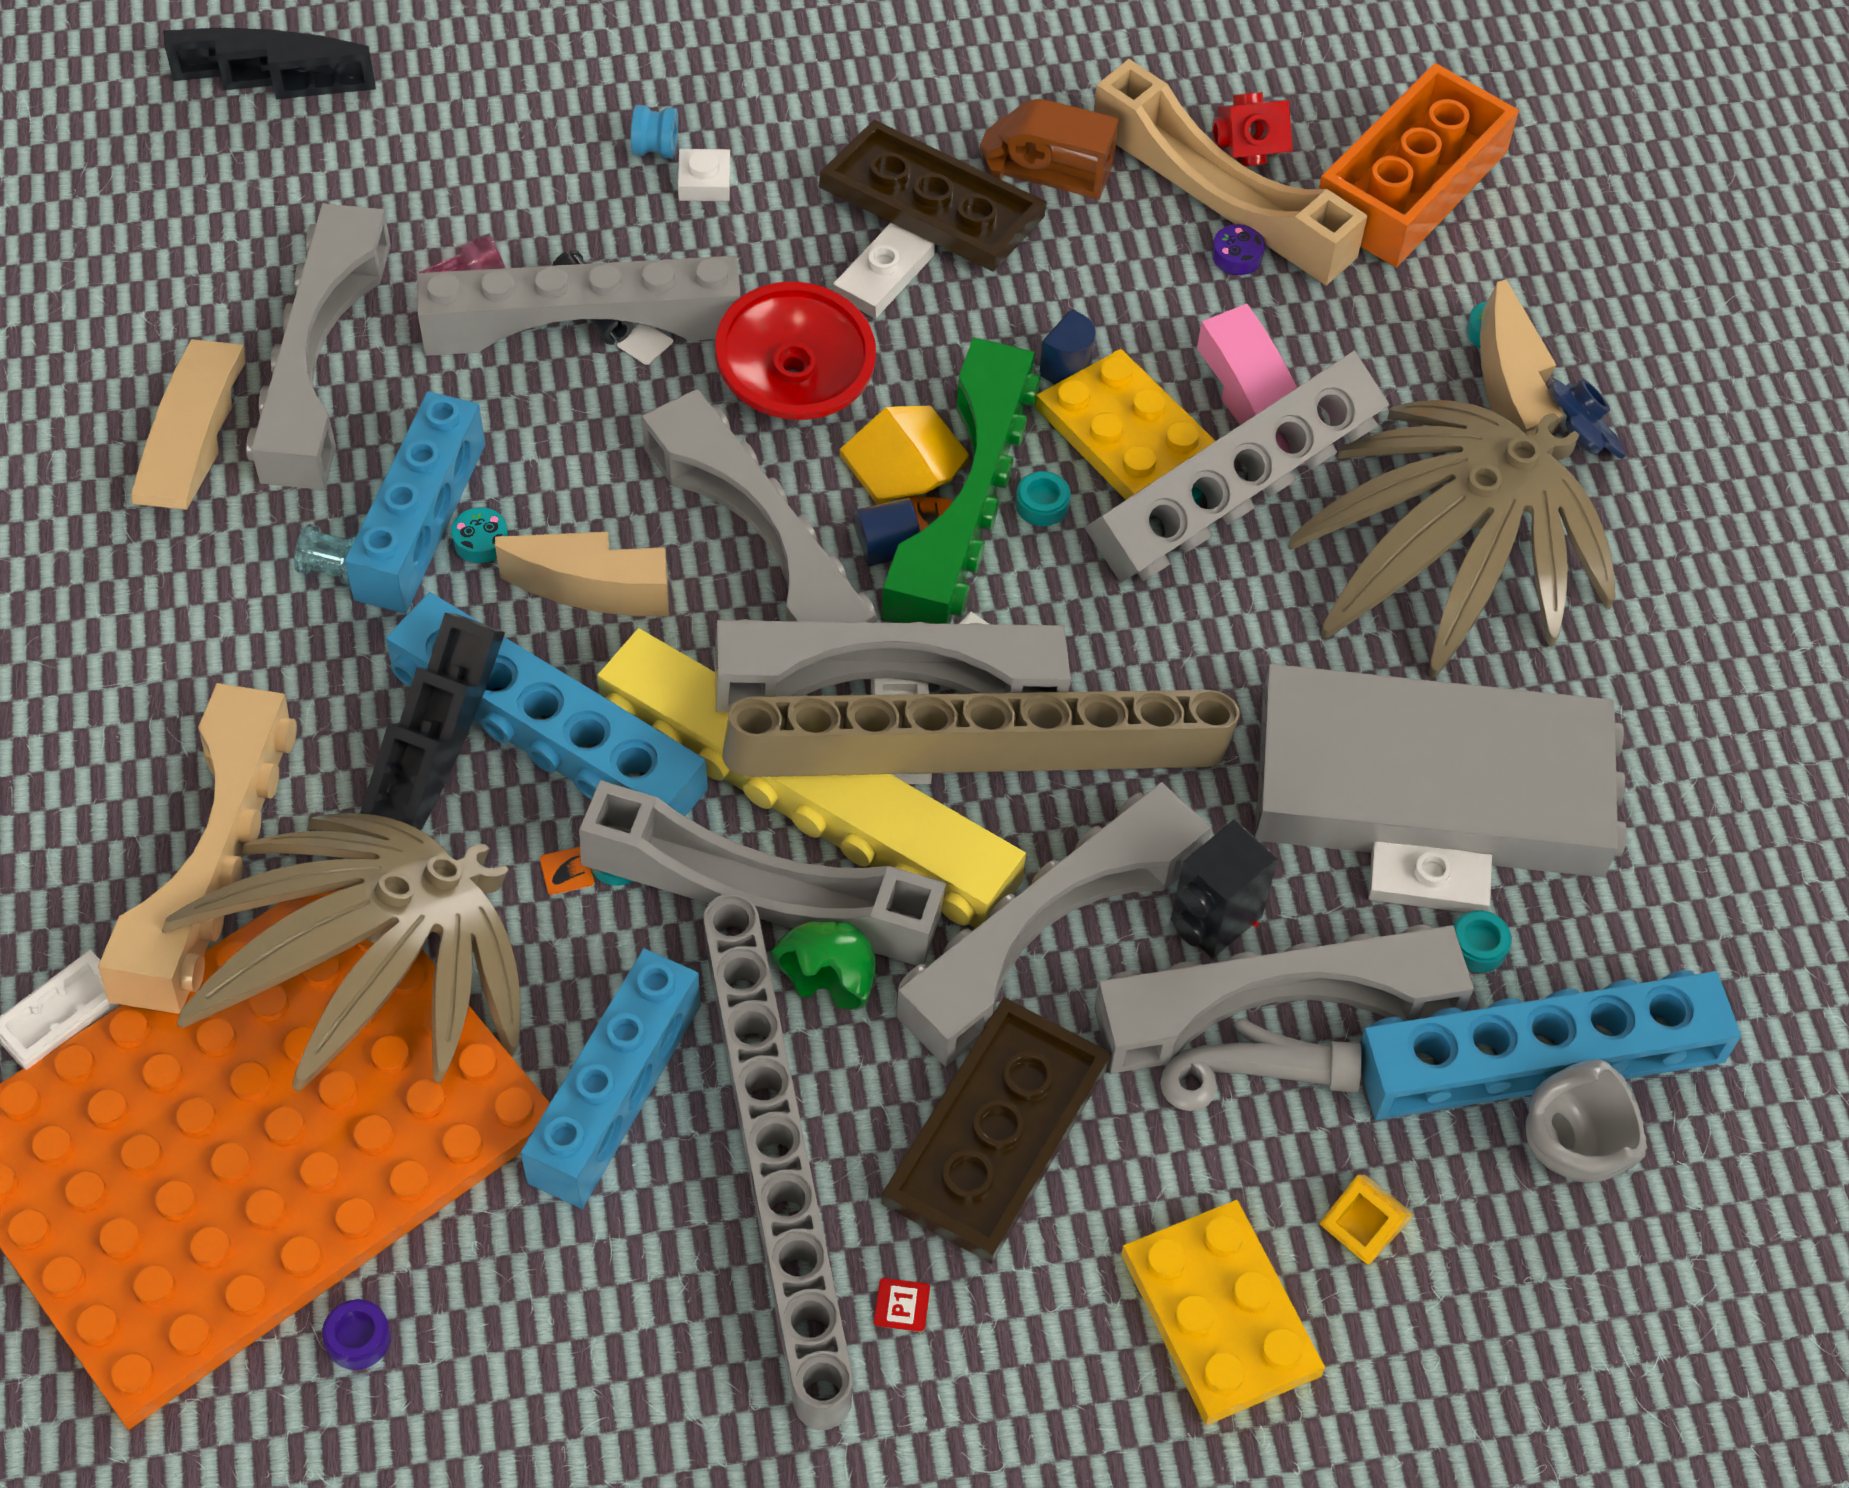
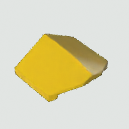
M932 406L885 407L840 448V457L877 505L890 502L891 499L925 494L938 486L952 481L959 470L968 464L970 456Z

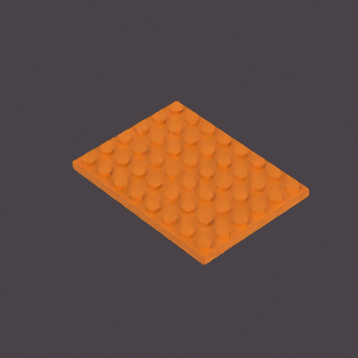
M340 890L280 902L207 949L204 954V976L199 989L235 953L270 926L296 910ZM366 939L276 986L184 1028L177 1025L180 1014L121 1005L63 1042L29 1069L25 1070L23 1068L0 1083V1249L128 1431L522 1151L550 1103L469 1005L463 1030L445 1077L441 1083H436L434 1080L432 1061V988L435 964L423 949H421L401 983L370 1022L330 1064L300 1091L293 1089L292 1081L304 1050L334 993L354 965L374 944ZM189 992L185 1005L196 992Z

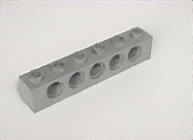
M1354 350L1084 528L1120 583L1137 573L1141 580L1145 581L1171 564L1165 554L1180 545L1184 552L1187 553L1212 537L1213 534L1208 526L1222 517L1226 524L1229 525L1254 509L1255 506L1250 498L1264 489L1268 497H1271L1297 480L1291 470L1303 462L1311 470L1335 455L1337 450L1332 443L1342 436L1346 435L1350 443L1374 429L1378 424L1373 416L1390 404ZM1317 406L1322 407L1328 413L1330 426L1319 418ZM1276 432L1287 439L1290 449L1289 453L1283 451L1278 446ZM1234 460H1238L1245 465L1248 471V481L1238 476L1234 468ZM1192 487H1196L1204 493L1207 500L1206 509L1198 506L1193 500ZM1150 514L1158 517L1164 524V537H1160L1152 531L1149 524Z

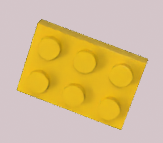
M1122 349L1113 352L1036 395V410L1125 500L1215 442Z
M1238 1199L1123 1245L1121 1256L1205 1426L1322 1377L1325 1366Z

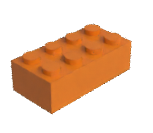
M1434 63L1321 176L1319 189H1328L1367 215L1360 247L1397 268L1507 153L1519 109L1439 64Z

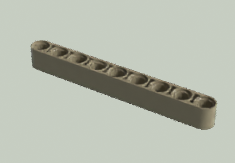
M1213 690L748 697L736 701L729 709L722 758L725 765L732 772L748 777L1211 767L1218 765L1224 760L1240 714L1239 707L1232 698L1224 693Z

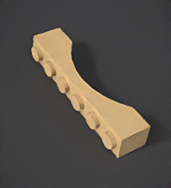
M1130 59L1096 85L1093 112L1119 118L1116 145L1232 223L1246 225L1259 232L1266 246L1327 286L1358 258L1367 215L1328 189H1303L1286 186L1267 179L1241 165L1220 149L1196 125L1181 106L1167 83Z
M216 683L198 726L206 764L215 779L214 803L207 827L192 855L172 879L148 899L118 917L98 965L108 1002L180 1014L189 992H196L199 989L205 970V951L209 941L215 942L218 940L222 931L224 916L166 933L162 932V929L169 915L215 890L241 880L243 873V856H241L244 844L258 839L261 828V808L265 798L271 799L275 795L279 781V762L283 753L289 754L292 751L296 739L297 725L295 719L289 718L285 694Z

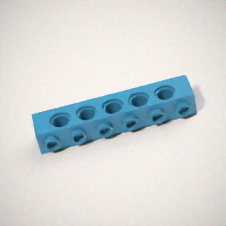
M429 592L386 637L392 672L401 682L411 687L416 668L428 667L445 612L456 613L469 619L477 620ZM503 638L486 690L473 719L482 725L490 737L499 743L507 744L510 742L522 749L544 771L550 773L557 771L572 780L578 790L591 800L601 780L658 797L678 813L686 816L707 792L708 781L705 758L509 639ZM495 688H505L500 691H490ZM544 715L551 716L550 718L543 720L535 719L536 717ZM589 743L598 744L592 748H580V746ZM632 772L645 773L644 775L639 777L626 776L627 774Z
M1681 970L1673 972L1658 981L1637 984L1635 980L1626 979L1611 983L1602 990L1579 993L1576 989H1563L1550 994L1545 999L1521 1002L1517 998H1507L1494 1002L1487 1008L1465 1012L1456 1007L1445 1008L1433 1013L1428 1018L1404 1021L1400 1017L1384 1018L1364 1029L1360 1040L1361 1076L1376 1121L1532 1095L1535 1089L1553 1074L1579 1062L1594 1059L1608 1062L1618 1073L1622 1074L1624 1079L1721 1064L1727 1061L1741 1038V1033L1718 972L1694 974L1691 970ZM1652 1016L1664 1018L1672 1027L1659 1024ZM1593 1025L1606 1027L1614 1036H1607L1598 1032ZM1534 1034L1549 1037L1556 1046L1543 1044ZM1475 1044L1488 1045L1498 1055L1485 1054ZM1416 1054H1429L1439 1062V1065L1426 1064Z

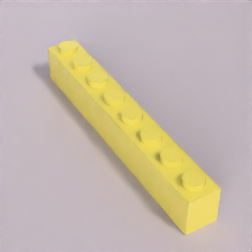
M640 628L633 633L597 675L599 695L705 758L708 777L717 781L724 779L738 787L757 806L764 809L773 808L792 819L795 826L804 834L813 838H818L819 836L839 847L849 860L859 866H891L945 882L942 912L947 918L959 925L966 926L969 924L977 928L988 919L992 908L1006 895L1014 894L1023 882L1026 852L891 774L748 777L732 772L725 765L722 758L729 712H716L715 672Z

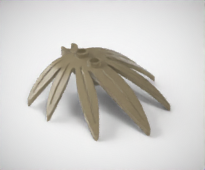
M1427 400L1391 407L1387 419L1428 426L1395 429L1358 439L1342 446L1339 449L1337 459L1390 454L1459 453L1436 456L1410 463L1356 487L1321 510L1291 536L1288 548L1292 550L1326 534L1418 496L1447 481L1451 482L1435 491L1407 513L1369 553L1351 577L1327 616L1321 631L1322 638L1327 639L1395 593L1436 561L1471 528H1482L1458 571L1440 621L1428 668L1429 676L1436 678L1462 644L1487 604L1508 560L1524 511L1529 512L1532 517L1531 544L1533 567L1547 644L1553 647L1556 643L1566 600L1567 550L1561 518L1584 570L1605 608L1610 609L1616 596L1615 579L1610 549L1602 523L1582 486L1558 461L1567 458L1573 453L1579 434L1573 431L1564 438L1553 436L1551 433L1554 431L1559 418L1554 413L1544 416L1538 424L1536 433L1529 437L1518 426L1503 416L1469 403L1449 400Z
M360 813L316 816L310 818L307 830L323 831L286 833L249 841L244 844L241 856L285 853L348 859L307 862L263 872L215 890L169 915L165 920L162 929L164 933L228 914L340 890L296 910L247 943L201 986L182 1008L177 1021L179 1027H187L276 986L342 953L365 939L374 943L347 974L319 1019L296 1069L292 1081V1087L295 1091L302 1090L376 1015L413 965L431 932H436L440 936L432 988L433 1077L436 1083H441L445 1077L466 1019L472 984V946L483 991L501 1044L511 1057H513L518 1046L521 1010L515 957L505 927L495 908L484 894L496 892L501 888L508 868L505 865L493 869L483 867L490 850L486 844H476L469 847L464 858L455 860L430 836L411 825L395 819Z

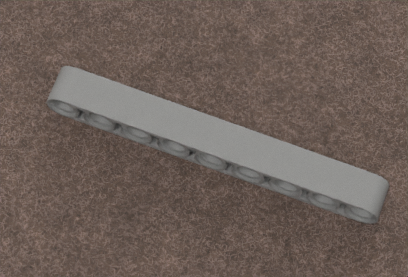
M724 894L712 900L704 912L706 954L791 1397L797 1417L806 1426L816 1430H829L839 1426L848 1417L851 1410L852 1370L758 911L754 903L747 897L739 894ZM729 927L743 930L741 934L736 936H726L720 933ZM738 980H748L755 983L754 986L745 990H738L729 986ZM750 1033H758L766 1037L763 1042L758 1044H746L739 1040L744 1035ZM760 1088H769L778 1093L769 1100H757L750 1096L753 1091ZM771 1144H781L790 1150L786 1155L779 1158H770L760 1152L764 1147ZM783 1201L797 1203L802 1208L797 1214L792 1216H780L771 1210L777 1203ZM793 1260H804L815 1267L809 1274L804 1276H792L782 1269L788 1262ZM804 1320H817L823 1323L827 1330L817 1337L806 1338L799 1335L794 1330V1327ZM817 1381H828L836 1385L840 1392L834 1398L818 1401L811 1398L806 1393V1389Z

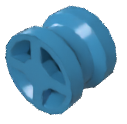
M635 105L631 125L632 155L644 156L648 152H658L662 158L674 159L678 139L677 108L666 107L661 112L651 111L647 105Z

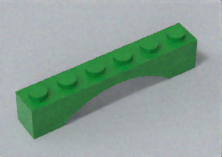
M976 337L972 338L959 375L957 412L967 429L974 453L972 469L961 492L946 511L924 530L898 544L883 586L882 620L892 623L924 622L929 624H951L953 615L963 616L970 592V585L965 584L968 572L977 574L985 547V541L979 540L982 530L991 531L993 529L999 507V498L994 497L997 487L1006 489L1013 466V457L1008 456L1011 445L1021 446L1027 425V416L1022 415L1025 405L1034 407L1036 395L1039 392L1041 375L1033 374L1034 351Z

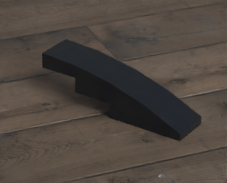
M216 27L163 30L164 47L173 81L221 76L224 90L273 86L276 100L376 89L370 49L367 45L321 35L272 29Z
M445 612L428 667L416 668L400 722L388 723L360 814L383 816L411 825L420 831L423 829L467 737L505 635L504 631L456 613Z

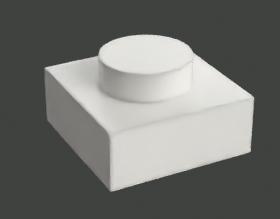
M679 149V201H730V149Z

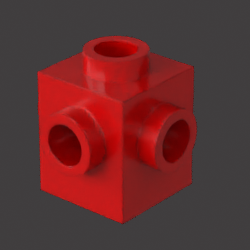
M1263 92L1232 95L1233 105L1218 106V117L1214 118L1212 122L1213 141L1232 158H1237V162L1241 165L1268 164L1267 154L1293 152L1289 100L1263 102Z

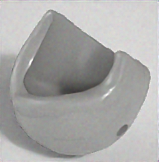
M1594 1059L1571 1065L1547 1078L1533 1092L1528 1105L1529 1113L1526 1118L1525 1128L1526 1137L1535 1157L1553 1172L1577 1182H1599L1613 1178L1633 1168L1645 1157L1647 1149L1646 1136L1638 1103L1634 1099L1633 1092L1629 1089L1628 1083L1622 1074L1618 1073L1608 1062Z

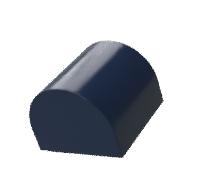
M1072 309L1070 312H1067L1042 341L1039 371L1042 378L1057 384L1092 364L1096 330L1088 317Z
M909 498L853 511V525L868 566L893 561L898 544L920 532L917 515Z

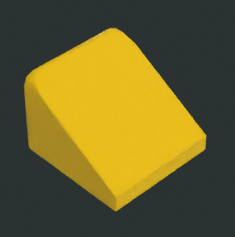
M1357 1175L1319 1224L1363 1262L1370 1265L1408 1224L1414 1214L1366 1175Z

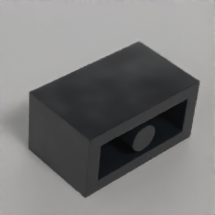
M1235 819L1183 861L1170 919L1174 923L1177 933L1186 943L1193 947L1199 946L1212 959L1262 918L1278 858Z

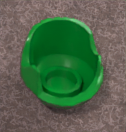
M835 921L803 923L782 936L770 953L772 964L791 980L799 996L809 998L816 990L825 988L830 991L833 1001L838 1008L859 1010L866 1006L874 980L876 961L871 942L856 926L848 922L837 924Z

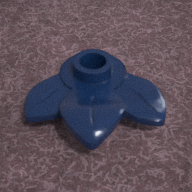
M1581 379L1575 385L1571 383L1565 385L1555 380L1549 385L1551 397L1567 415L1566 426L1568 432L1576 431L1579 434L1577 443L1583 449L1597 455L1605 447L1617 458L1623 459L1626 456L1619 438L1602 418L1610 411V407L1601 393L1589 381Z

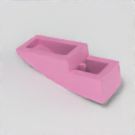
M1248 304L1201 321L1197 350L1223 384L1221 400L1240 425L1297 388L1280 353ZM1276 432L1278 446L1283 451L1289 453L1290 449L1287 439Z

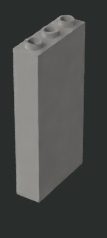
M1269 664L1262 693L1255 838L1263 842L1371 853L1374 842L1461 850L1492 855V866L1605 878L1614 857H1621L1623 855L1626 844V823L1617 821V806H1621L1625 791L1624 772L1616 771V757L1620 756L1623 746V724L1615 723L1614 700Z

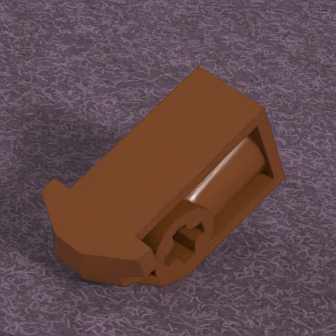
M1033 99L1022 103L987 129L981 141L980 150L984 157L988 174L1000 180L1005 175L1100 200L1114 164L1119 118L1049 100Z

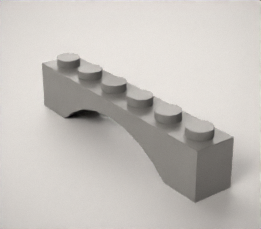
M322 203L317 223L310 224L306 236V250L308 254L305 263H299L296 268V296L294 303H287L284 309L282 344H275L272 350V379L270 385H264L260 391V420L258 427L251 428L247 436V458L249 461H254L260 484L325 490L336 444L329 414L314 391L313 381L316 362L326 336L340 316L361 296L381 283L391 246L384 209Z
M737 256L417 273L418 319L425 356L479 353L496 341L522 330L553 322L578 319H613L642 323L672 332L687 340L716 339L717 329L723 315L740 298Z
M695 389L641 416L644 450L669 483L674 487L696 492L726 506L747 521L766 541L780 564L788 588L786 621L877 622V613L869 597L863 592L856 593L847 581L846 572L840 560L833 553L827 555L821 548L809 520L803 515L797 517L788 505L786 494L780 483L773 477L768 479L759 468V463L752 447L746 441H738L730 430L725 413L717 404L711 406L699 389Z
M717 620L715 644L716 712H729L733 703L742 698L804 696L826 686L852 680L875 678L920 680L953 688L965 694L1068 692L1071 677L1065 627L1039 624L994 625L981 623L929 624L924 622L869 623L866 621Z
M601 780L579 829L582 866L705 903H710L716 897L724 894H739L747 897L754 903L759 919L792 929L812 921H835L837 924L848 922L863 932L871 942L875 954L915 966L925 964L941 916L946 887L945 882L891 866L838 868L801 863L769 855L707 830L678 813L658 797Z
M1163 782L1159 783L1145 795L1141 792L1134 794L1123 804L1113 821L1104 828L1095 826L1088 830L1078 841L1075 850L1061 862L1054 859L1045 864L1034 876L1032 884L1019 895L1008 894L992 908L988 919L976 929L971 931L967 928L956 934L945 947L944 954L929 966L920 964L907 973L898 987L897 1018L945 1067L976 1043L994 1013L995 1003L1007 973L1021 952L1046 927L1069 912L1102 898L1132 892L1164 891L1179 879L1183 861L1209 840L1212 827Z
M1416 925L1405 929L1400 934L1375 937L1371 934H1359L1344 940L1342 943L1317 947L1313 943H1301L1286 949L1284 952L1258 956V954L1253 952H1244L1231 956L1226 961L1200 965L1197 962L1188 961L1175 964L1166 971L1140 974L1137 971L1120 972L1107 980L1099 981L1094 1010L1104 1049L1112 1053L1109 1071L1112 1074L1167 1065L1188 1043L1212 1025L1243 1010L1274 1002L1316 1000L1343 1003L1378 1013L1386 1018L1400 1017L1404 1021L1428 1018L1433 1013L1445 1008L1456 1007L1465 1012L1474 988L1454 926L1432 928L1430 925Z

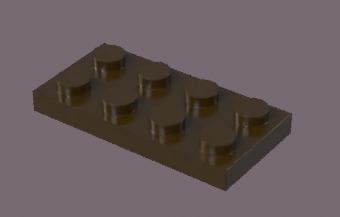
M873 120L820 171L819 188L992 272L998 268L1044 218L1047 205L1045 200L876 120Z
M1003 997L882 1192L881 1204L992 1264L1109 1067L1112 1053Z

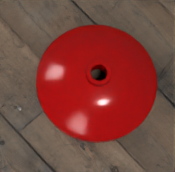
M777 282L749 291L728 308L717 329L715 358L719 373L725 384L735 396L748 406L773 417L790 420H809L834 414L850 405L863 393L874 371L876 343L867 319L853 303L842 295L811 283ZM789 369H795V370H798L799 372L794 373V372H789V371H787V370H789Z

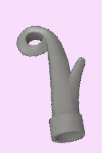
M1241 1018L1236 1021L1235 1028L1254 1043L1212 1044L1185 1050L1170 1060L1162 1072L1160 1081L1162 1093L1167 1101L1176 1108L1186 1111L1200 1110L1211 1103L1215 1097L1217 1087L1213 1072L1255 1075L1327 1085L1329 1091L1358 1092L1361 1076V1043L1331 1041V1045L1308 1043L1272 1033ZM1189 1074H1192L1199 1080L1201 1087L1195 1091L1186 1090L1180 1085V1081Z

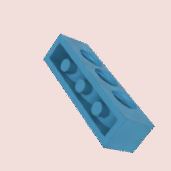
M427 391L344 561L354 601L404 614L407 613L486 445L478 403Z
M643 948L520 1152L527 1184L580 1209L584 1208L701 1007L698 972Z

